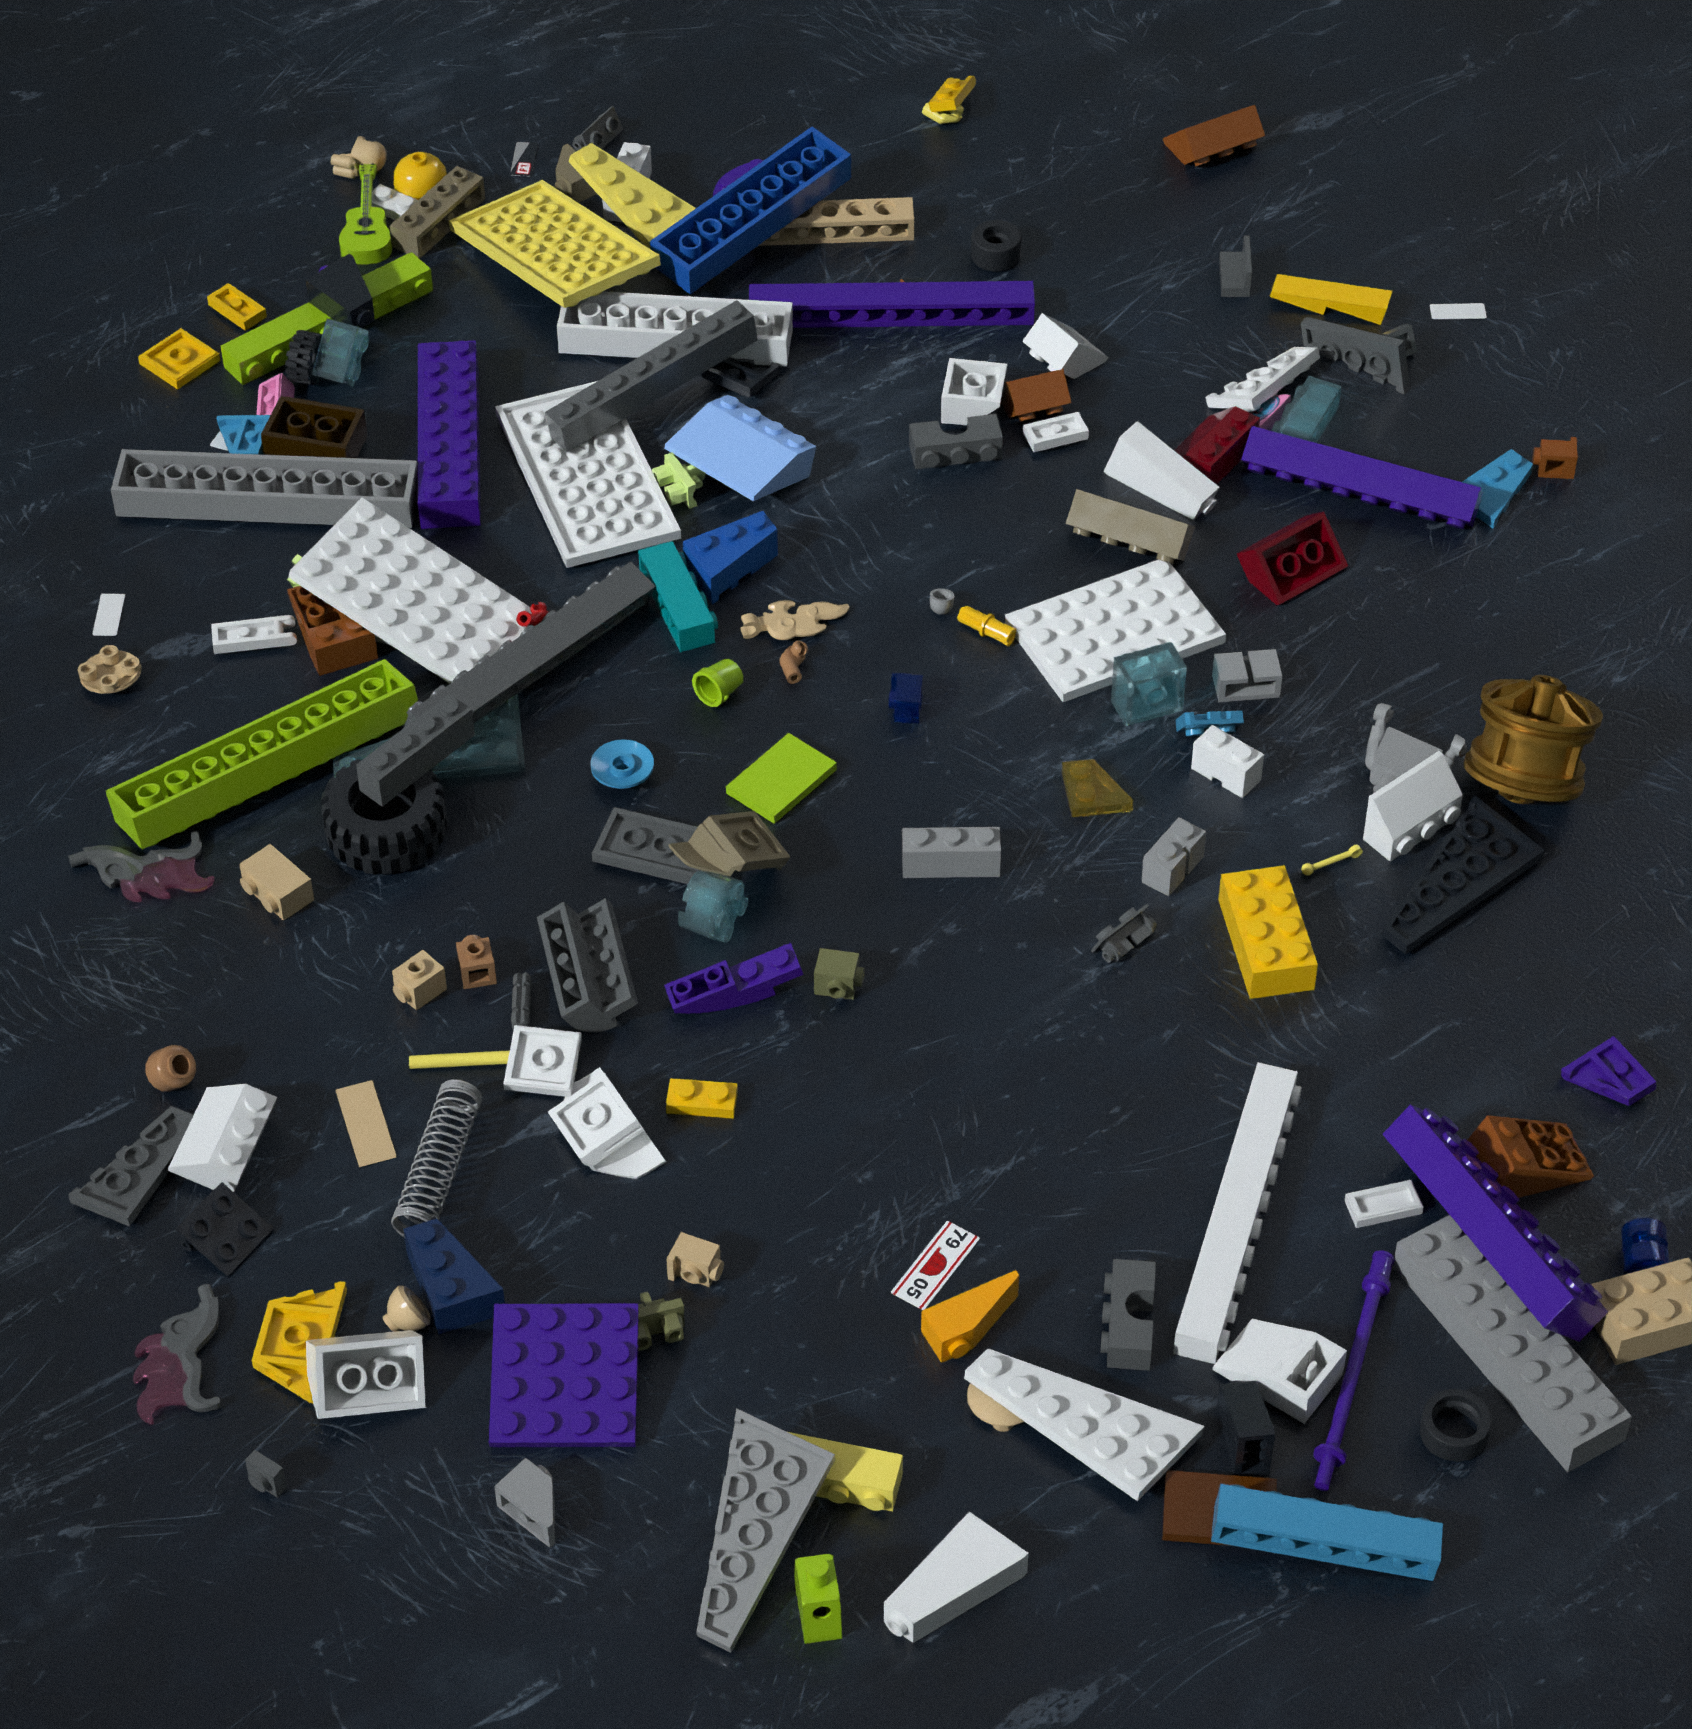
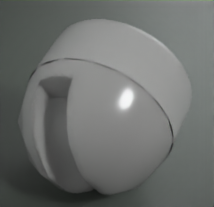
M939 588L930 592L929 603L934 613L943 615L951 610L954 605V593L952 591Z

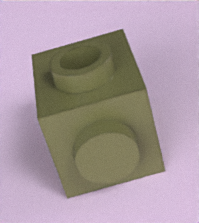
M820 948L814 971V994L854 1000L856 987L863 986L865 968L859 967V953Z

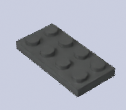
M616 807L613 808L592 852L593 862L714 891L722 876L687 866L669 848V844L688 842L698 828L697 826Z

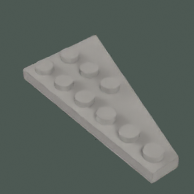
M737 1408L733 1436L729 1447L727 1470L723 1480L717 1514L714 1543L710 1553L707 1582L704 1588L697 1626L698 1637L730 1653L734 1649L836 1460L835 1454Z

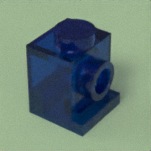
M892 673L889 709H894V722L919 724L923 698V675Z

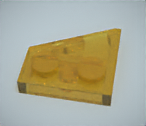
M1094 759L1062 762V775L1072 817L1133 811V799Z

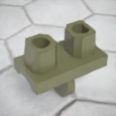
M648 1292L640 1293L641 1304H638V1351L648 1349L652 1345L651 1335L662 1332L666 1342L673 1343L683 1340L685 1319L682 1299L678 1298L665 1302L664 1298L651 1301Z

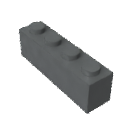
M448 694L356 764L360 791L383 807L475 736L472 709L451 694Z

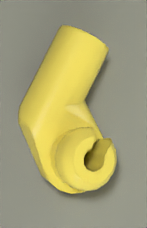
M928 102L924 105L922 114L939 124L957 123L962 119L961 115L964 109L960 105L957 110L931 112Z

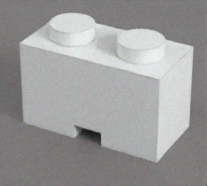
M1211 725L1193 743L1191 769L1210 780L1214 778L1220 780L1222 787L1243 798L1261 781L1264 754Z

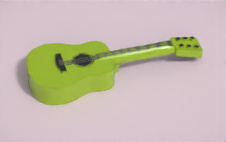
M374 163L359 165L361 207L347 211V223L339 235L341 256L344 257L347 254H351L356 264L379 263L389 258L392 253L391 235L387 228L385 211L380 207H372V180L375 179L377 173V164Z

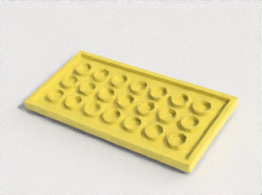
M544 180L449 220L452 232L564 308L573 307L588 297L600 295L608 288L622 285L628 279L646 274L651 269L661 265L659 254Z

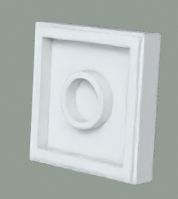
M515 1025L503 1083L504 1090L570 1097L573 1091L582 1033Z

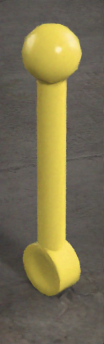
M1353 845L1349 851L1314 864L1305 863L1301 871L1304 875L1309 876L1316 869L1348 857L1357 858L1362 854L1363 850L1359 845Z

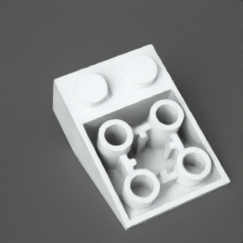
M1251 1319L1213 1366V1370L1231 1381H1256L1263 1400L1305 1424L1342 1377L1347 1350L1316 1332Z

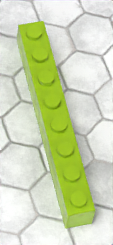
M413 252L362 276L373 300L375 319L433 291L431 269ZM308 302L221 345L224 368L244 385L286 364V360H288V356H286L287 351H290L289 343L290 341L293 342L292 337L296 334V331L304 330L323 334L327 340L326 344L350 331Z

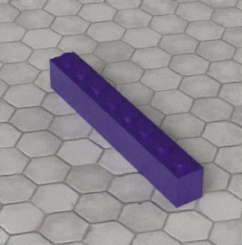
M1255 426L1251 427L1241 459L1245 465H1248L1247 470L1264 475L1266 470L1276 473L1275 477L1283 481L1293 482L1294 478L1305 481L1304 485L1312 489L1321 490V487L1325 486L1332 488V493L1338 496L1349 498L1350 494L1361 496L1362 502L1371 505H1378L1379 501L1390 504L1389 509L1400 513H1406L1407 509L1419 512L1418 517L1426 520L1435 521L1436 517L1446 519L1447 525L1459 529H1464L1465 525L1473 527L1483 496L1481 487Z

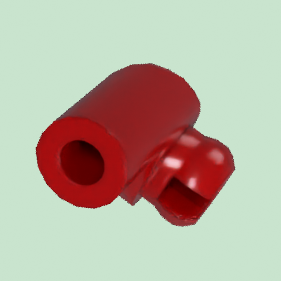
M538 602V605L532 604L530 606L532 614L527 611H521L518 613L516 621L523 628H527L530 625L535 627L541 623L549 611H547V606L544 602Z

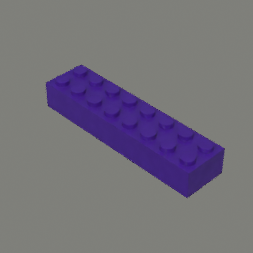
M476 340L418 343V509L421 529L481 526L479 383Z
M1410 1104L1383 1133V1136L1540 1324L1547 1330L1580 1342L1608 1313V1310L1600 1302L1602 1295L1589 1283L1585 1284L1579 1278L1581 1274L1579 1268L1569 1259L1562 1258L1558 1253L1560 1246L1549 1235H1543L1538 1230V1220L1527 1210H1521L1516 1204L1519 1198L1508 1187H1502L1496 1180L1499 1177L1497 1172L1487 1163H1481L1476 1157L1479 1153L1478 1150L1466 1139L1462 1140L1457 1135L1459 1128L1452 1120L1446 1116L1439 1118L1429 1108L1422 1110Z

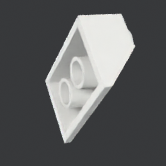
M1440 751L1369 796L1363 840L1390 862L1400 855L1407 854L1413 846L1422 840L1430 839L1437 830L1446 824L1454 823L1460 816L1463 794L1444 755Z
M248 1084L207 1087L168 1171L212 1190L223 1182L235 1192L269 1119L277 1097Z
M413 1330L306 1340L307 1377L318 1419L426 1408L422 1335Z

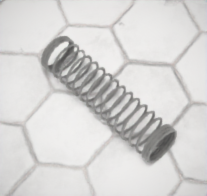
M453 1079L441 1084L433 1111H431L430 1119L424 1130V1136L421 1138L411 1171L408 1173V1180L405 1181L401 1198L391 1220L393 1228L403 1237V1229L407 1228V1226L400 1221L399 1216L404 1215L408 1220L416 1224L423 1222L414 1220L409 1216L420 1218L425 1222L433 1220L434 1216H436V1219H440L439 1215L443 1211L442 1206L446 1203L445 1197L449 1194L452 1179L455 1178V1171L459 1166L458 1162L462 1158L461 1153L464 1152V1145L468 1141L467 1136L470 1135V1128L474 1124L473 1119L476 1118L477 1110L480 1108L483 1099L481 1092L469 1082ZM448 1091L463 1092L473 1097L477 1103L472 1105L461 1098L446 1097L444 1093ZM452 1100L461 1101L467 1105H461L453 1102ZM443 1108L465 1113L469 1118L464 1119L450 1115ZM440 1109L444 1114L438 1115L437 1110ZM440 1117L453 1118L463 1122L467 1127H457L448 1124ZM438 1118L442 1123H434V1119ZM437 1125L451 1127L460 1131L463 1135L457 1136L444 1132ZM434 1126L438 1131L431 1132L430 1128ZM434 1134L452 1137L460 1144H450L442 1141ZM431 1135L435 1140L428 1141L427 1137ZM431 1143L447 1145L457 1153L445 1152L436 1148ZM429 1144L433 1149H425L424 1145ZM427 1151L442 1153L454 1161L449 1162L437 1159ZM425 1152L430 1158H422L421 1154ZM454 1155H459L457 1160L453 1157ZM424 1160L440 1162L451 1170H441L432 1167ZM422 1161L426 1166L419 1167L418 1162ZM449 1164H455V1168L451 1167ZM421 1169L437 1171L448 1179L435 1178ZM419 1170L423 1175L416 1176L415 1171ZM452 1172V1176L450 1177L446 1173ZM418 1178L432 1179L436 1182H439L444 1187L438 1188L430 1186L428 1184H425ZM416 1179L420 1184H412L411 1180ZM449 1181L448 1186H447L446 1184H444L443 1182ZM415 1187L432 1189L441 1196L427 1195ZM413 1188L417 1193H409L408 1189ZM440 1190H446L445 1194L443 1195ZM409 1196L414 1202H406L405 1198ZM412 1196L429 1198L438 1205L422 1203ZM436 1199H443V1201L440 1204V1202H438ZM409 1205L423 1206L425 1208L430 1209L435 1214H428L427 1212L421 1209L411 1207ZM438 1207H439V1208H440V1209H439V1212H436V1211L433 1209V1208H438Z

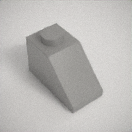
M525 1458L494 1486L497 1506L551 1548L555 1544L553 1477L544 1466H536Z

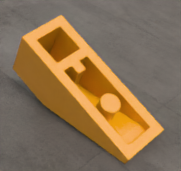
M1016 1270L921 1311V1332L941 1363L952 1358H960L972 1350L1018 1297L1019 1274Z

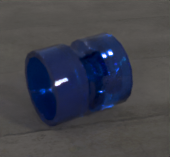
M1646 1217L1633 1219L1624 1224L1621 1229L1624 1275L1670 1263L1667 1227L1663 1222Z

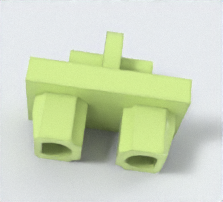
M672 452L665 454V464L653 468L652 472L659 487L671 484L664 487L667 501L671 506L684 502L689 509L696 507L697 502L693 498V493L696 488L702 487L705 472L693 465L685 464L682 466Z

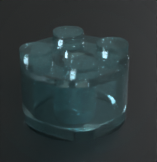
M698 870L691 878L684 892L682 901L686 902L687 905L685 912L679 910V926L716 942L727 943L733 934V924L737 916H742L748 906V898L743 896L744 883L731 876Z

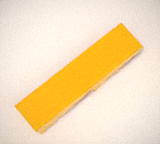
M1277 274L1270 297L1324 315L1326 307L1381 325L1392 291Z

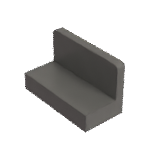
M1244 235L1242 252H1220L1221 297H1250L1252 277L1250 236Z

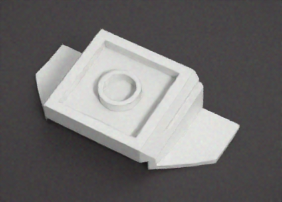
M600 1067L574 1082L572 1095L565 1097L563 1102L548 1111L579 1159L593 1171L639 1179L666 1163Z

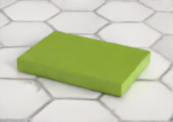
M788 733L726 786V794L775 824L837 770V762Z

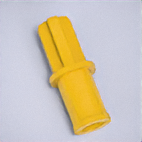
M969 606L961 607L959 610L958 621L979 631L980 636L985 637L987 635L1006 646H1010L1013 643L1017 630L1015 627L998 621L993 614L986 615Z

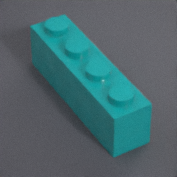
M673 541L638 550L639 570L656 586L652 598L679 651L683 652L715 643L714 630L718 629L716 615L713 611L709 612L704 592L698 591L693 571L688 572L684 553L677 551Z

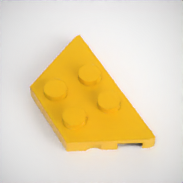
M346 1282L334 1283V1289L316 1294L311 1289L300 1292L293 1297L285 1296L270 1300L252 1357L253 1368L309 1403L314 1404L307 1377L306 1340L335 1337L347 1293Z

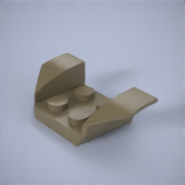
M755 811L709 816L698 826L688 842L669 844V848L687 866L726 876H731L735 870L742 872L773 867L781 870L790 859L789 854Z

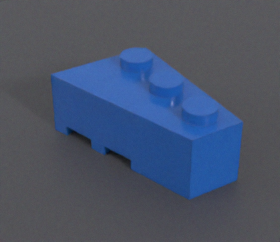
M764 511L683 541V553L687 563L688 572L693 571L697 586L704 592L712 605L719 600V595L728 588L734 589L739 585L738 580L748 573L752 575L778 555L777 528Z

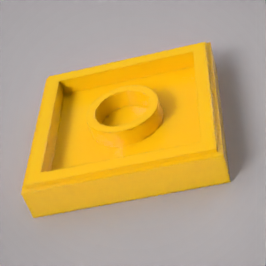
M182 328L138 356L140 365L177 390L221 361L220 354Z

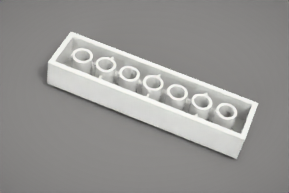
M603 291L600 295L588 297L573 307L564 308L561 306L557 323L559 353L638 358L738 300L754 315L758 340L730 357L754 360V365L771 366V363L774 362L787 367L793 331L792 302Z

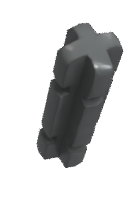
M526 972L523 974L516 973L513 976L514 988L512 991L511 1013L513 1029L515 1025L530 1027V991L532 981L531 975Z

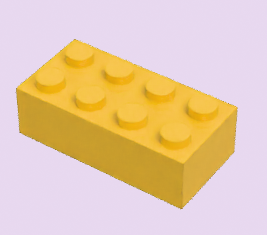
M1285 865L1221 874L1218 900L1249 998L1254 999L1315 990L1318 963Z

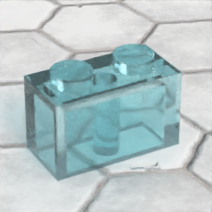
M326 319L312 375L354 387L355 381L358 380L361 373L360 362L362 354L367 350L369 344V331L357 326Z

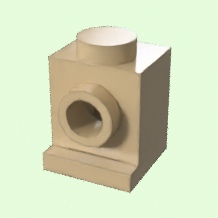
M683 1232L680 1233L667 1257L668 1280L675 1281L678 1276L689 1283H698L710 1287L713 1280H719L724 1267V1261L720 1259V1245Z

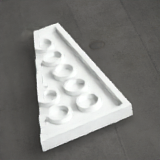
M987 1349L965 1370V1380L1136 1501L1203 1435L1205 1427L1203 1425L991 1349Z

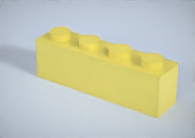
M790 1433L835 1454L836 1460L819 1489L817 1497L827 1498L835 1503L847 1502L862 1505L874 1511L887 1510L893 1512L903 1475L902 1454Z

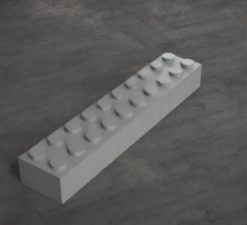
M122 449L111 487L115 514L121 517L335 525L361 498H364L408 528H412L418 500L417 461Z

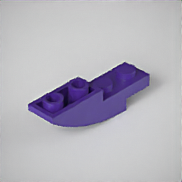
M789 943L732 967H729L726 960L667 983L664 987L674 1013H706L726 1010L776 995L773 989L774 986L804 974L792 944Z

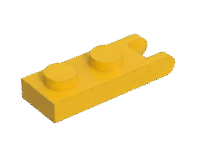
M968 76L965 80L948 78L929 101L930 111L957 110L975 87V76Z

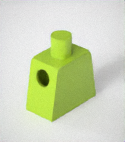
M823 1554L795 1559L794 1580L804 1643L842 1639L840 1594L833 1555ZM819 1607H826L825 1616H815L813 1611Z

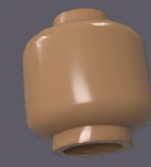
M170 1045L154 1051L149 1056L145 1065L148 1081L154 1088L160 1091L171 1092L185 1087L194 1079L196 1073V1062L193 1055L188 1049L180 1045Z

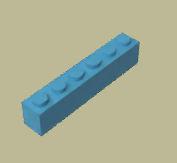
M1221 1484L1214 1506L1211 1542L1433 1581L1441 1562L1443 1523L1433 1522L1422 1517L1410 1518L1394 1515L1388 1511L1377 1512L1360 1509L1349 1504L1337 1505L1320 1502L1315 1498L1292 1497L1276 1491L1264 1492L1247 1489L1236 1484Z

